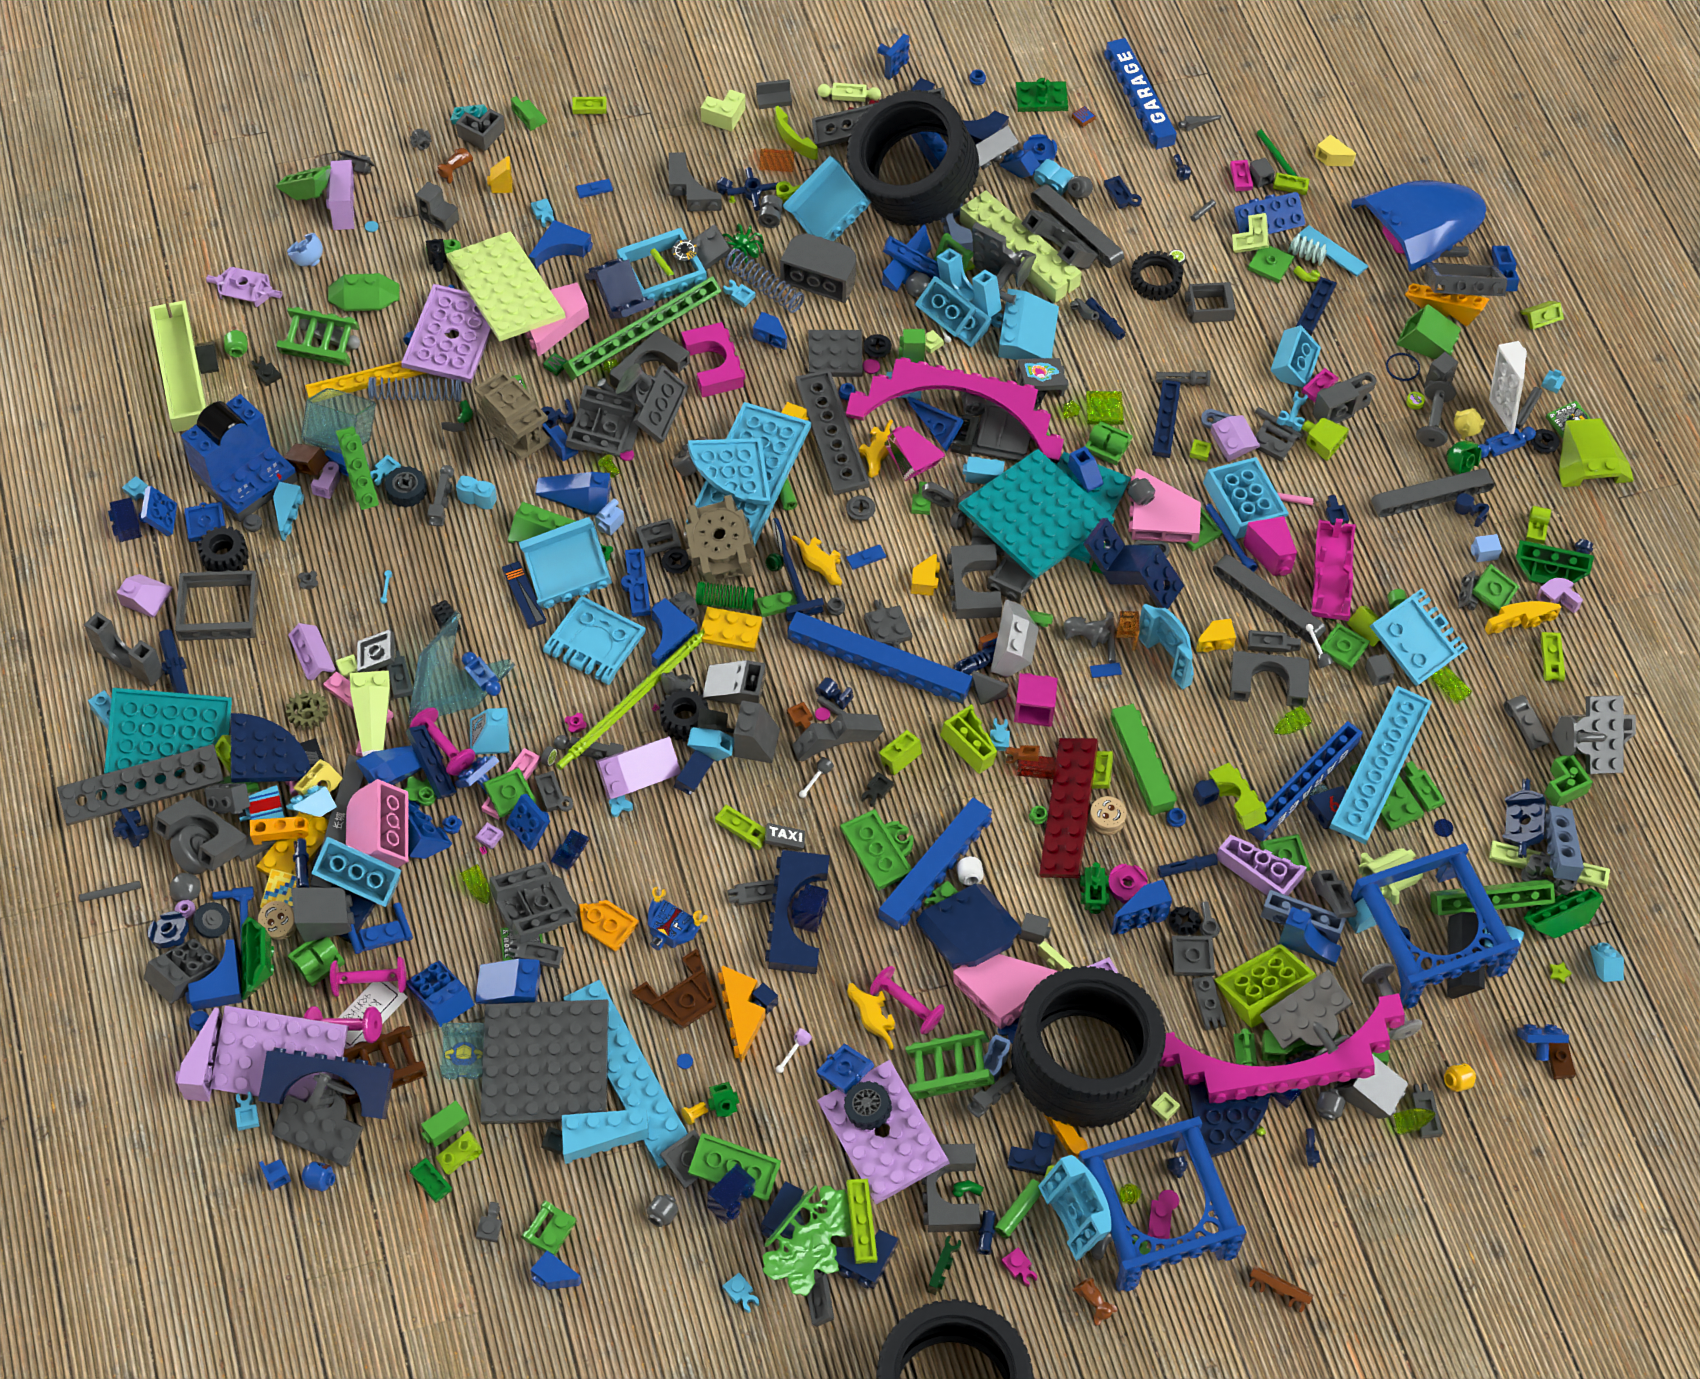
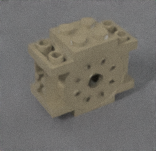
M502 370L474 388V393L482 400L481 408L477 410V414L488 425L489 431L510 453L513 452L520 460H523L550 442V437L541 429L543 427L542 424L548 420V416L536 404V399L515 377L511 378Z
M732 495L724 496L725 501L697 508L696 505L688 506L689 513L686 515L689 524L685 525L686 532H683L684 540L689 548L687 549L688 557L693 567H697L703 576L704 582H709V586L710 583H713V586L716 583L717 586V581L743 574L746 577L754 576L750 559L757 557L749 522L743 509L738 510Z

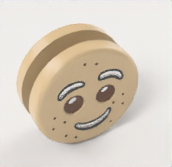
M1100 797L1091 806L1089 814L1090 825L1100 834H1116L1125 824L1126 808L1115 797Z
M272 901L266 904L259 912L258 923L266 928L271 939H287L297 929L294 922L293 908L285 902Z

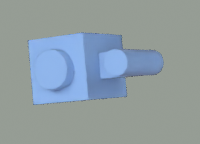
M614 498L595 516L597 529L609 536L624 523V511L616 507L619 502Z

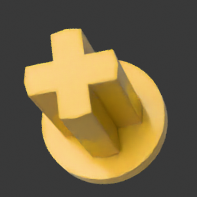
M700 1102L689 1109L687 1107L682 1108L681 1112L685 1121L692 1125L694 1124V1119L707 1113L708 1109L704 1102Z

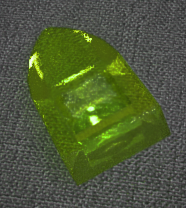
M1300 706L1285 714V717L1277 723L1274 734L1286 735L1294 733L1310 725L1312 719L1303 707Z
M477 864L461 872L460 875L469 892L480 902L488 904L490 899L489 885L479 865Z
M1414 1108L1395 1113L1393 1116L1398 1134L1403 1135L1420 1130L1421 1127H1424L1434 1118L1436 1113L1424 1108Z

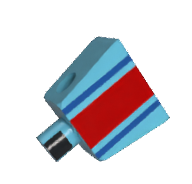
M277 785L250 795V807L243 809V812L238 814L240 822L250 819L285 818Z

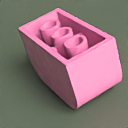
M379 779L359 789L352 796L347 806L346 845L396 868L407 863L408 791Z

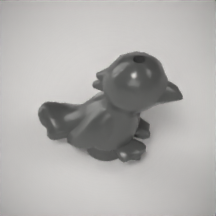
M1109 612L1105 619L1085 623L1086 618H1082V616L1068 618L1063 625L1066 640L1073 636H1084L1091 641L1092 648H1095L1099 642L1101 644L1106 643L1111 635L1108 627L1114 624V614Z

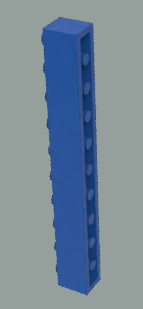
M797 611L788 627L787 639L793 643H800L812 650H819L828 656H835L847 663H854L863 669H870L882 676H889L898 682H905L917 689H924L936 696L948 698L955 703L963 704L972 686L973 676Z

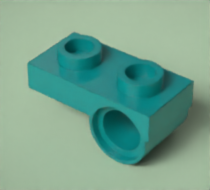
M484 104L455 107L450 120L453 125L456 124L465 112L480 119L487 112V108Z

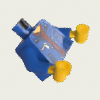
M654 887L652 895L655 898L651 900L648 910V926L650 934L654 937L650 945L659 951L664 944L675 948L678 944L681 945L693 940L701 927L700 923L706 922L708 916L703 915L700 920L699 915L702 912L700 910L695 911L693 916L664 899L661 902L660 899L666 895V890L663 889L662 894L659 896L657 895L658 887Z

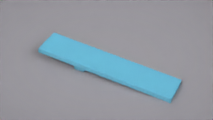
M1310 225L1299 232L1301 239L1307 236L1306 242L1313 239V245L1318 241L1320 242L1319 247L1326 244V256L1356 277L1368 268L1367 264Z

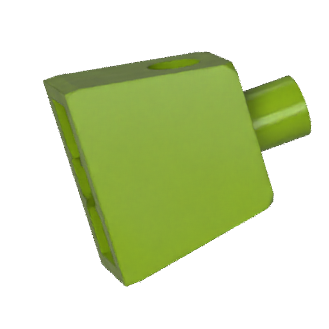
M1321 418L1316 425L1307 420L1302 427V430L1309 433L1306 444L1326 461L1345 442L1349 432L1347 427L1326 418Z

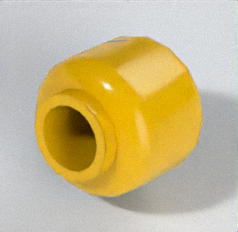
M1466 1063L1452 1065L1447 1068L1444 1074L1446 1086L1454 1092L1469 1090L1475 1084L1476 1073Z

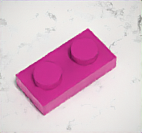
M1248 160L1231 161L1230 169L1235 191H1251L1253 183Z
M1324 368L1302 388L1301 393L1308 395V398L1316 402L1318 392L1323 388L1327 389L1334 386L1339 378Z
M1158 1200L1151 1201L1148 1236L1169 1239L1173 1203Z

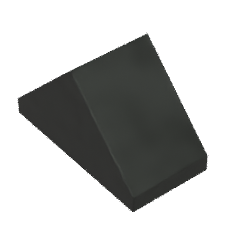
M215 342L196 344L201 374L218 372L219 366Z

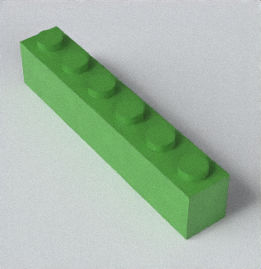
M1134 703L1112 709L1111 723L1151 816L1172 810L1177 801L1174 790L1171 791L1167 774L1163 773L1161 759L1157 758L1155 754L1154 743L1150 742L1148 738V729L1141 722L1140 711L1136 710Z
M1546 879L1483 886L1495 909L1555 903L1554 883ZM1463 888L1430 892L1431 911L1438 916L1460 912H1475Z

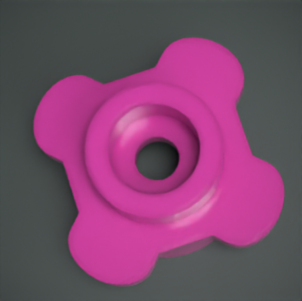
M576 713L574 716H567L565 718V723L568 724V730L571 733H578L587 727V723L583 721L582 713Z

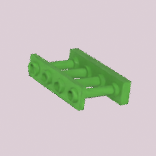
M288 307L287 312L292 318L287 339L284 341L278 340L276 347L280 353L349 366L351 360L345 352L351 329L359 330V325L354 318H341L332 313L326 315L316 310H311L310 312L300 307ZM299 320H310L304 343L297 344L293 342ZM316 324H327L321 346L318 348L312 347L311 342ZM334 326L344 328L339 348L336 351L328 349Z
M354 426L335 431L356 502H359L361 510L378 506V498L360 436L356 434Z
M974 1030L969 1034H954L950 1038H935L930 1042H915L911 1046H906L905 1049L908 1055L915 1059L917 1081L915 1084L909 1085V1093L912 1097L918 1100L995 1084L993 1074L984 1067L982 1044L990 1042L986 1032ZM974 1045L976 1070L965 1073L962 1048ZM954 1050L956 1074L955 1076L945 1077L942 1052ZM934 1054L936 1078L935 1080L925 1081L923 1056Z

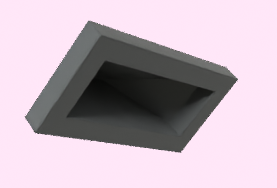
M973 670L972 687L981 705L1007 696L1009 684Z

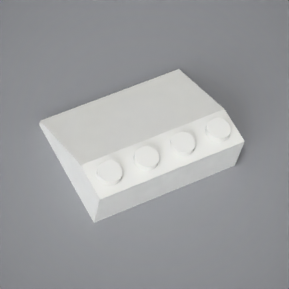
M1519 341L1498 345L1489 401L1510 434H1514L1527 357V351Z

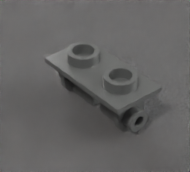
M345 150V152L338 151L341 158H338L337 161L352 160V166L355 164L354 171L367 174L371 172L370 165L375 166L370 160L371 158L366 155L357 156L349 150Z
M1475 570L1465 575L1461 580L1462 587L1458 597L1459 609L1465 605L1469 610H1474L1478 605V598L1472 594V589L1480 578L1475 576Z

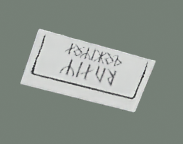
M373 982L338 1018L363 1019L365 1010L370 1006H374L379 1010L383 1024L408 996L400 993L399 989L389 982ZM363 1030L347 1032L346 1049L353 1047L358 1042H366Z

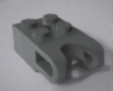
M1364 372L1343 382H1337L1334 386L1327 389L1323 388L1317 394L1312 413L1318 422L1321 418H1326L1335 423H1340L1353 417L1356 411L1370 405L1372 397L1369 392L1375 388L1376 377L1370 372ZM1369 380L1371 383L1363 385L1362 381Z

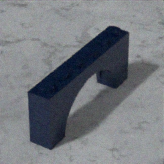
M920 77L911 90L929 91L935 89V84ZM994 110L990 115L982 119L963 120L976 145L1006 127L1009 122V116Z
M782 850L781 857L777 856L776 868L780 869L779 875H775L774 887L778 888L777 894L773 893L772 905L775 906V912L770 914L769 924H773V930L768 931L767 943H771L770 950L766 949L765 962H769L768 969L817 974L819 948L805 944L794 934L788 921L787 911L792 898L801 888L813 882L827 881L830 855Z
M274 1047L273 1051L266 1052L258 1101L284 1104L287 1093L297 1081L313 1073L328 1072L344 1078L354 1087L361 1101V1116L378 1119L387 1118L394 1069L389 1068V1064L377 1062L376 1066L368 1065L369 1061L356 1059L355 1063L347 1062L348 1058L335 1056V1060L327 1059V1055L315 1053L314 1057L306 1056L307 1052L294 1050V1054H288L286 1049Z
M787 1181L784 1182L761 1222V1232H763L765 1237L769 1238L803 1198L804 1190ZM799 1211L794 1219L800 1225L805 1226ZM789 1223L780 1235L784 1238L792 1239L795 1227ZM880 1229L875 1235L877 1263L855 1264L853 1247L836 1246L837 1255L835 1260L838 1262V1273L844 1278L856 1280L864 1288L870 1287L875 1289L898 1246V1238Z

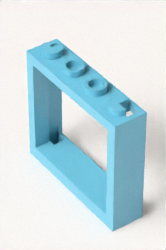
M678 228L617 249V258L629 259L630 262L650 256V251L653 248L659 253L673 248L676 242L687 239L682 228ZM697 255L690 260L696 272L647 289L643 288L634 272L643 297L647 296V299L653 298L655 302L678 293L686 292L707 280L706 271Z

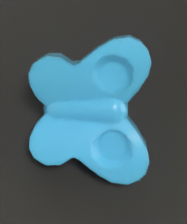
M625 795L609 800L613 817H618L622 810L632 811L633 804L625 799Z

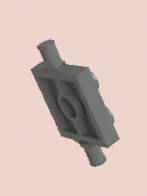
M881 599L875 600L874 604L877 610L865 613L864 615L873 640L902 650L899 644L912 640L913 635L901 606L884 608Z

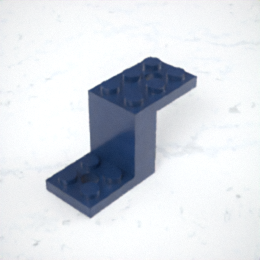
M612 259L604 262V265L589 268V272L585 273L586 280H596L610 319L624 318L656 305L653 298L647 299V296L643 297L629 259Z
M1102 518L1083 543L1109 584L1143 585L1158 608L1168 609L1184 587L1183 582L1159 545H1125L1108 518Z

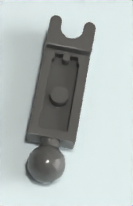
M450 465L441 467L434 503L429 505L427 516L430 517L429 525L444 526L446 518L444 508L448 507L447 495L452 490V482H449V479L454 475V469Z
M559 735L555 738L554 745L559 750L571 748L580 738L571 737V740H569L567 736ZM594 742L580 756L600 760L621 753L624 745L612 742L610 745Z
M1011 1068L1004 1077L985 1092L980 1090L972 1097L973 1101L967 1106V1109L975 1117L980 1118L988 1111L991 1104L995 1105L1000 1100L1003 1093L1007 1095L1013 1089L1014 1085L1012 1083H1016L1013 1069Z

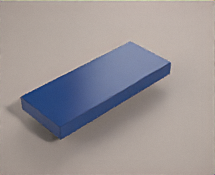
M610 179L576 186L579 198L613 191Z
M879 544L847 556L846 559L852 570L884 559L886 554Z

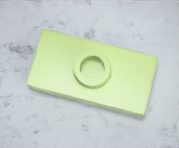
M1046 941L1039 945L1038 955L1046 961L1050 969L1062 971L1063 969L1074 967Z

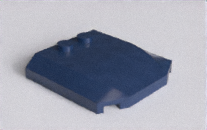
M973 884L923 910L916 919L919 929L952 969H957L958 965L968 964V967H974L1009 949L1013 945L1015 937L1022 933L1019 924L984 884Z

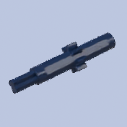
M163 630L158 634L165 662L161 663L165 675L169 674L174 693L189 694L183 672L184 669H187L186 662L183 657L179 658L172 630Z

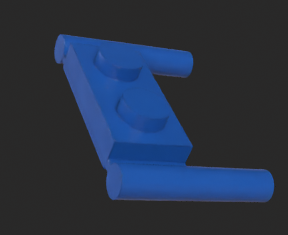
M401 903L393 905L398 918L397 921L361 929L359 933H356L354 925L351 924L352 931L348 932L355 954L413 939Z

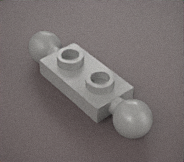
M301 319L299 321L300 328L307 331L310 320ZM317 323L313 337L323 340L327 324ZM334 326L330 344L339 347L344 328ZM349 335L347 347L352 350L357 349L360 346V339L355 335Z

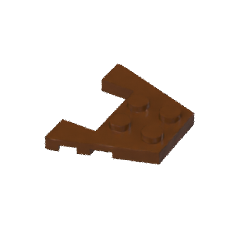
M698 949L693 950L682 958L683 964L692 975L669 991L658 996L647 981L631 991L633 997L682 1029L716 1008V1002Z

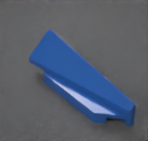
M923 224L906 245L927 256L931 251V243L926 231L927 228ZM894 258L882 273V285L897 292L901 284H906L907 278L916 270Z

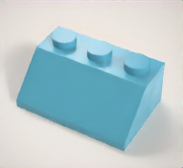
M1301 325L1284 330L1270 371L1281 382L1303 388L1310 382L1321 347Z

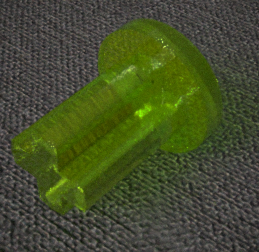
M609 454L604 456L598 462V465L604 467L610 473L611 478H614L620 472L612 461L613 456Z

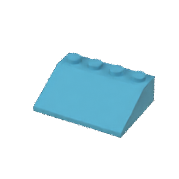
M1008 289V294L1016 295L1015 305L1009 302L1005 304L998 357L1015 360L1052 358L1059 306L1027 291Z
M1256 457L1208 469L1203 484L1235 539L1245 537L1248 522L1288 516L1289 513Z

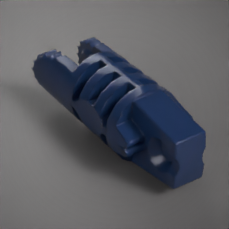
M996 645L976 652V654L962 659L954 665V669L970 675L973 670L977 672L991 665Z

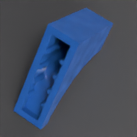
M553 220L530 253L529 260L537 269L546 260L560 255H575L584 258L593 246L591 234Z
M666 598L655 603L651 609L652 620L658 625L662 633L660 645L651 655L652 665L656 669L693 634L698 633L697 624Z
M1295 907L1291 908L1278 944L1335 967L1342 946L1328 940L1316 930L1311 922L1310 913Z
M234 939L226 940L223 958L212 973L199 981L188 984L189 991L185 992L187 1004H191L193 1011L243 1002L241 1000L238 952Z

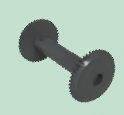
M1444 381L1431 382L1424 389L1425 395L1433 403L1429 425L1418 429L1416 438L1421 444L1428 447L1442 446L1448 440L1447 432L1439 428L1443 404L1454 399L1456 391L1452 385Z

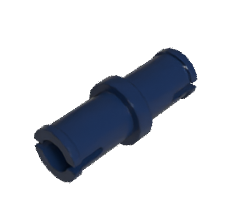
M985 1210L982 1214V1225L978 1231L980 1239L977 1252L981 1255H990L992 1238L995 1237L994 1223L996 1213L991 1210Z

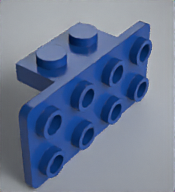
M1297 192L1277 197L1273 194L1264 197L1265 199L1260 201L1259 198L1249 200V203L1234 208L1239 233L1249 232L1248 216L1262 213L1267 215L1268 234L1301 227L1306 223Z

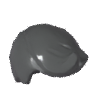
M669 672L668 674L662 673L661 675L663 689L668 695H671L670 692L672 691L678 692V689L681 688L682 691H686V688L690 689L692 684L695 683V679L689 674L675 676L673 672Z

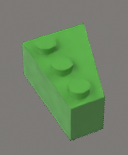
M903 329L902 336H899L898 359L904 357L914 363H918V361L924 362L925 329Z

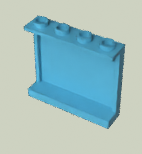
M829 156L783 204V207L794 215L808 234L834 241L867 209L871 201L842 164Z
M590 517L519 542L538 600L536 601L541 608H551L556 603L561 601L568 602L572 600V597L587 595L594 589H603L612 583L599 538Z

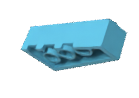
M635 1109L562 1115L563 1156L565 1164L581 1157H590L591 1154L600 1151H609L611 1148L619 1145L624 1146L649 1138L647 1110Z

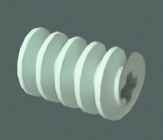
M1299 233L1293 238L1288 253L1293 250L1294 256L1299 253V258L1305 256L1307 261L1312 258V263L1318 261V265L1321 266L1327 253L1326 244L1319 247L1320 242L1318 241L1313 245V239L1306 242L1307 236H1305L1301 240Z

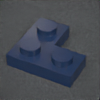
M1035 1131L1032 1150L1011 1146L1007 1168L1045 1176L1047 1167L1051 1165L1056 1135Z

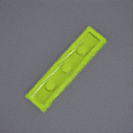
M868 1179L847 1180L846 1186L855 1264L877 1263Z

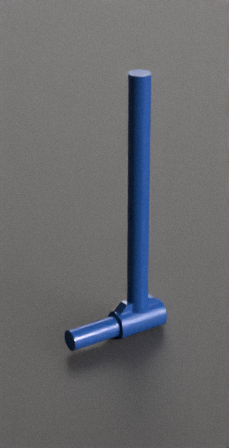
M241 887L227 891L212 892L213 900L233 898L240 902L241 939V926L248 917V901L254 897V887Z

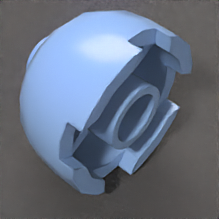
M310 233L304 236L305 240L299 243L296 241L287 250L290 259L299 266H315L320 261L319 258L323 252L322 243L315 233Z

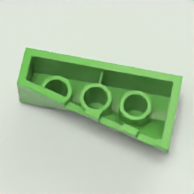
M522 501L514 515L508 542H521L576 521Z

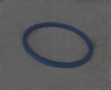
M1396 353L1388 358L1386 369L1393 378L1400 381H1409L1418 376L1420 364L1410 354ZM1398 355L1408 356L1417 363L1418 372L1415 376L1407 379L1396 377L1388 368L1389 360Z

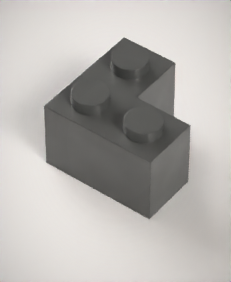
M489 109L480 119L465 112L456 122L457 136L486 151L505 130L504 116L492 109Z
M427 182L416 193L419 218L446 233L459 220L458 208L454 204L444 201L443 191L438 185Z

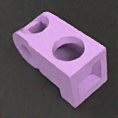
M328 462L323 467L319 480L313 479L311 483L313 495L331 498L341 477L337 463Z

